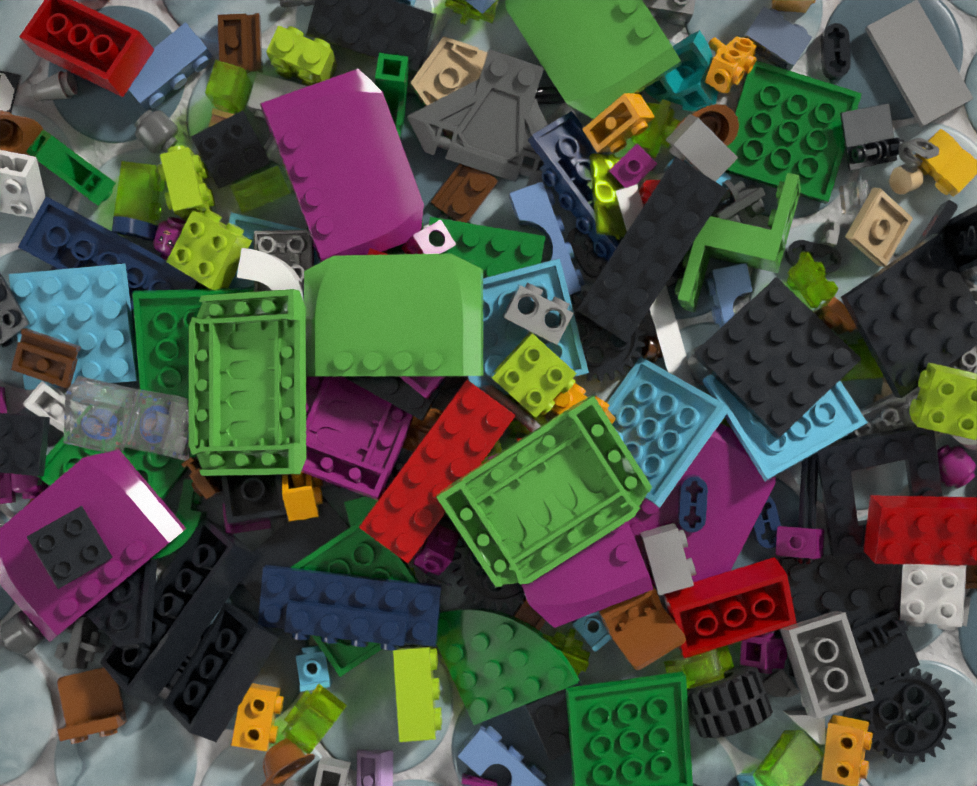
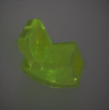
M728 645L688 658H683L682 654H679L663 662L666 673L684 672L687 689L725 678L724 672L735 668Z

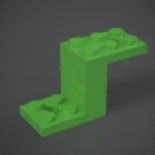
M787 173L785 182H779L776 192L778 208L777 210H771L768 221L770 229L710 216L693 242L692 249L688 250L683 260V267H686L684 278H679L676 284L675 295H678V301L684 310L696 311L710 258L735 264L747 263L748 267L774 273L779 272L801 192L799 175Z

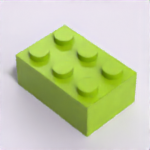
M405 643L404 646H399L398 650H393L399 742L436 740L437 731L442 730L441 707L436 708L435 700H439L440 681L439 678H434L433 670H437L438 666L437 648Z

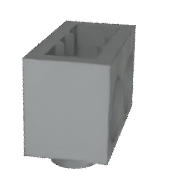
M528 282L525 287L518 284L502 316L558 345L574 314L567 310L570 304L555 296L552 301L542 297L543 290ZM523 297H531L534 302V307L529 313H521L518 310V302ZM549 311H557L560 315L559 323L553 327L547 326L544 321L545 315Z

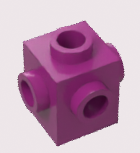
M771 631L742 640L740 665L755 667L759 673L772 674L773 669H784L788 653L783 638L775 637L776 632Z

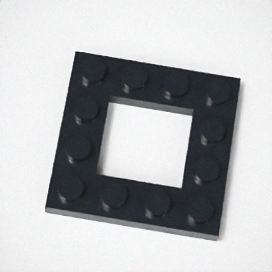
M912 425L838 441L815 453L830 554L834 557L864 552L867 519L858 521L851 471L905 460L910 496L943 497L935 432L933 430Z

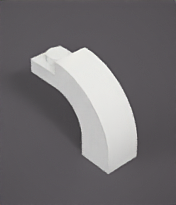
M241 248L237 278L259 281L271 290H299L304 301V285L296 272L288 264L273 255Z

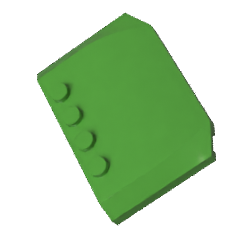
M505 0L507 12L567 106L585 114L591 120L596 118L624 93L638 94L682 65L673 46L643 0Z
M453 254L332 256L304 271L306 376H483L482 268Z
M286 289L201 296L199 302H202L199 313L197 317H192L189 324V448L192 455L197 456L203 469L199 470L201 476L300 474L306 461V307L300 291Z
M592 395L573 405L453 482L437 494L436 497L494 586L501 587L505 584H528L635 517L640 509V504L647 493L650 492L652 486L598 401Z

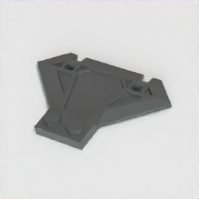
M488 49L479 79L407 116L424 152L434 155L436 148L439 147L448 150L445 157L447 160L516 182L518 174L527 176L529 178L526 186L543 182L540 168L544 165V162L530 145L528 139L531 135L548 125L535 99L544 68ZM442 129L453 132L452 138L440 136ZM524 156L534 159L532 166L522 163Z

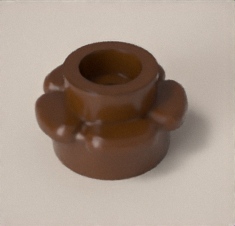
M657 334L654 337L646 336L643 341L645 347L642 348V357L655 363L658 358L663 357Z

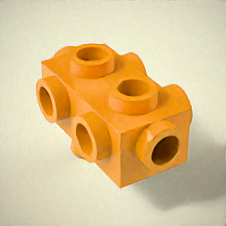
M736 36L727 45L723 44L716 37L709 41V47L716 54L705 80L706 84L713 86L718 92L728 93L733 84L738 85L745 73L749 74L756 62V57L754 56L757 45L748 38Z

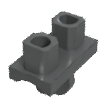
M730 180L722 182V186L728 190L720 201L721 204L716 207L711 216L742 223L737 212L745 208L748 216L751 218L765 212L762 197L766 194L762 187L756 188L754 185H750L746 188L742 181L733 185Z
M81 616L64 630L72 634L70 642H60L54 656L63 662L62 668L68 670L74 668L87 669L88 662H93L95 652L104 653L106 646L98 643L101 633L97 632L98 627L88 616Z

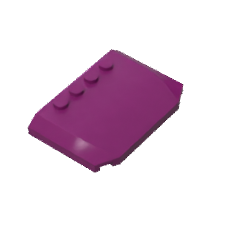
M360 69L260 103L270 133L274 137L313 239L314 248L320 262L332 256L367 255L369 248L382 252L406 243L412 235L421 231L424 203L384 94Z
M306 376V461L301 472L379 500L387 485L414 416L347 380L345 376Z
M722 423L715 429L659 508L644 498L635 517L628 521L653 586L655 584L640 532L671 523L676 525L678 531L684 530L688 547L683 548L686 559L692 558L696 575L691 576L693 582L731 571L775 485L776 476L765 482L732 428ZM692 474L700 476L708 488L706 522L701 530L693 533L685 531L678 522L677 517L680 482L684 477ZM692 481L691 486H686L685 489L690 492L691 501H695L696 491H701V487L696 484V481ZM690 506L689 516H684L689 525H693L694 520H699V517L694 513V506Z
M119 449L86 456L0 528V585L45 638L51 642L186 528ZM82 505L113 558L78 577L71 583L57 589L28 541L27 536Z
M628 521L533 582L521 584L529 605L554 628L653 590L649 573Z

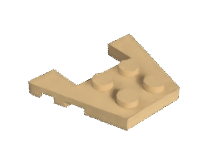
M443 36L410 82V86L426 107L479 79L487 52ZM442 129L446 137L451 139L453 132Z

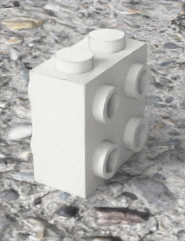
M0 150V212L34 218L45 199L37 158Z
M903 564L900 620L907 621V625L923 627L925 623L937 624V628L943 630H955L956 627H962L967 565Z

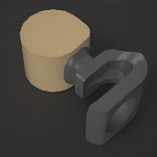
M915 138L903 142L898 147L899 157L905 164L894 168L889 179L891 189L897 194H906L920 188L923 183V173L918 168L923 161L915 157L912 151L925 159L939 155V148L923 138Z

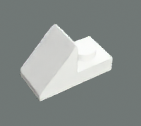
M43 381L23 403L26 408L38 416L50 417V424L63 433H66L73 425L72 423H75L79 418L75 415V413L77 414L76 411H85L64 396L58 387L55 388L53 385Z
M801 696L802 706L805 707ZM806 710L783 711L814 741L820 745L826 744L825 717L816 719L807 715Z

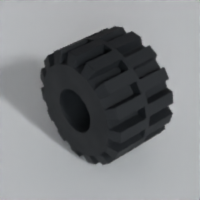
M736 667L720 671L698 680L687 688L688 707L697 732L703 738H720L743 732L762 723L773 713L759 671L755 667Z

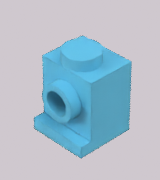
M599 611L571 621L572 625L595 652L612 639L607 633ZM596 621L598 623L596 631L588 630L589 622Z
M318 645L302 647V652L296 655L300 692L330 687L333 683L330 662ZM309 663L317 665L318 670L316 673L308 671L307 666Z

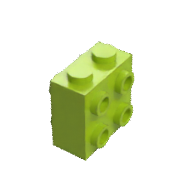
M278 25L266 50L271 64L276 69L275 72L286 79H291L293 76L302 80L301 84L306 86L333 77L338 64L329 43L319 38H314V40L308 39L303 36L304 33L295 27L288 26L286 29Z
M182 145L170 147L167 149V153L160 154L162 164H158V170L161 180L167 182L169 192L165 193V199L169 210L173 209L175 215H178L185 221L188 220L192 210L202 213L206 209L212 211L211 206L216 205L212 189H208L205 179L209 178L207 166L204 161H201L200 156L195 155L189 147L185 148Z
M207 209L204 213L192 210L167 263L211 290L228 288L239 267L241 248L248 249L252 240L242 235L244 233L242 228L229 222L227 225L221 223L222 217Z
M529 332L491 373V378L537 418L540 413L544 416L555 405L553 399L560 391L564 394L573 386L576 381L573 377L577 373L532 332Z
M928 362L926 371L923 370L919 377L918 386L920 390L917 399L914 398L910 405L909 414L912 421L920 428L976 440L977 373Z

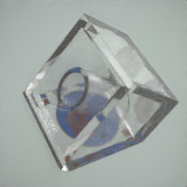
M78 376L65 393L63 443L101 452L119 449L123 453L134 416L136 389Z
M137 389L122 447L183 461L188 460L191 452L189 448V399Z

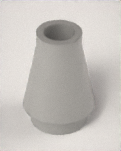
M59 71L45 80L32 85L31 92L37 102L71 99L72 95L77 94L78 87L71 72Z

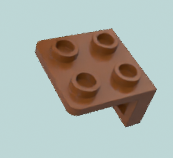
M835 296L819 304L813 311L838 335L847 331L851 333L857 329L845 305Z
M654 586L653 590L599 611L607 633L635 670H641L686 641L684 633L662 607Z
M104 667L66 675L58 679L57 685L66 725L57 730L60 741L70 739L71 744L88 740V735L99 733L100 737L118 733L117 728L127 722L120 686Z

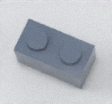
M764 6L744 38L750 39L757 45L756 54L773 65L790 71L809 44L812 36L808 35L807 30L801 25L791 24L783 19L784 17L779 11L773 8L768 9Z

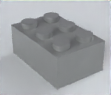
M830 612L780 629L807 715L819 719L874 701L845 612Z

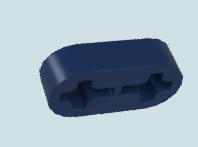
M114 216L111 232L153 242L158 225L133 218Z
M694 474L687 475L680 482L677 514L681 527L691 533L698 532L705 525L708 496L707 484L700 476ZM692 481H696V484L701 487V491H696L695 501H691L690 492L685 490L686 486H691ZM690 506H694V513L699 517V520H694L693 525H689L688 521L684 519V516H689Z
M769 496L766 501L768 508L764 509L766 519H763L760 513L752 530L754 538L760 546L775 548L777 527L781 526L776 504ZM764 523H767L770 531H775L776 536L771 537V543L761 538V534L766 532Z

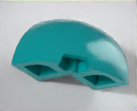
M699 30L673 46L682 65L644 89L647 94L658 102L665 104L669 101L682 105V110L698 111L706 106L716 104L718 91L713 86L705 83L713 55L704 35Z

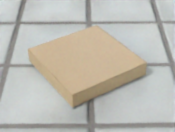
M873 187L845 238L876 265L885 267L913 218L881 188Z

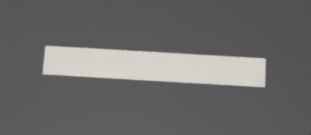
M637 185L615 191L627 232L643 208ZM665 285L652 304L650 312L666 368L672 375L695 387L667 286Z

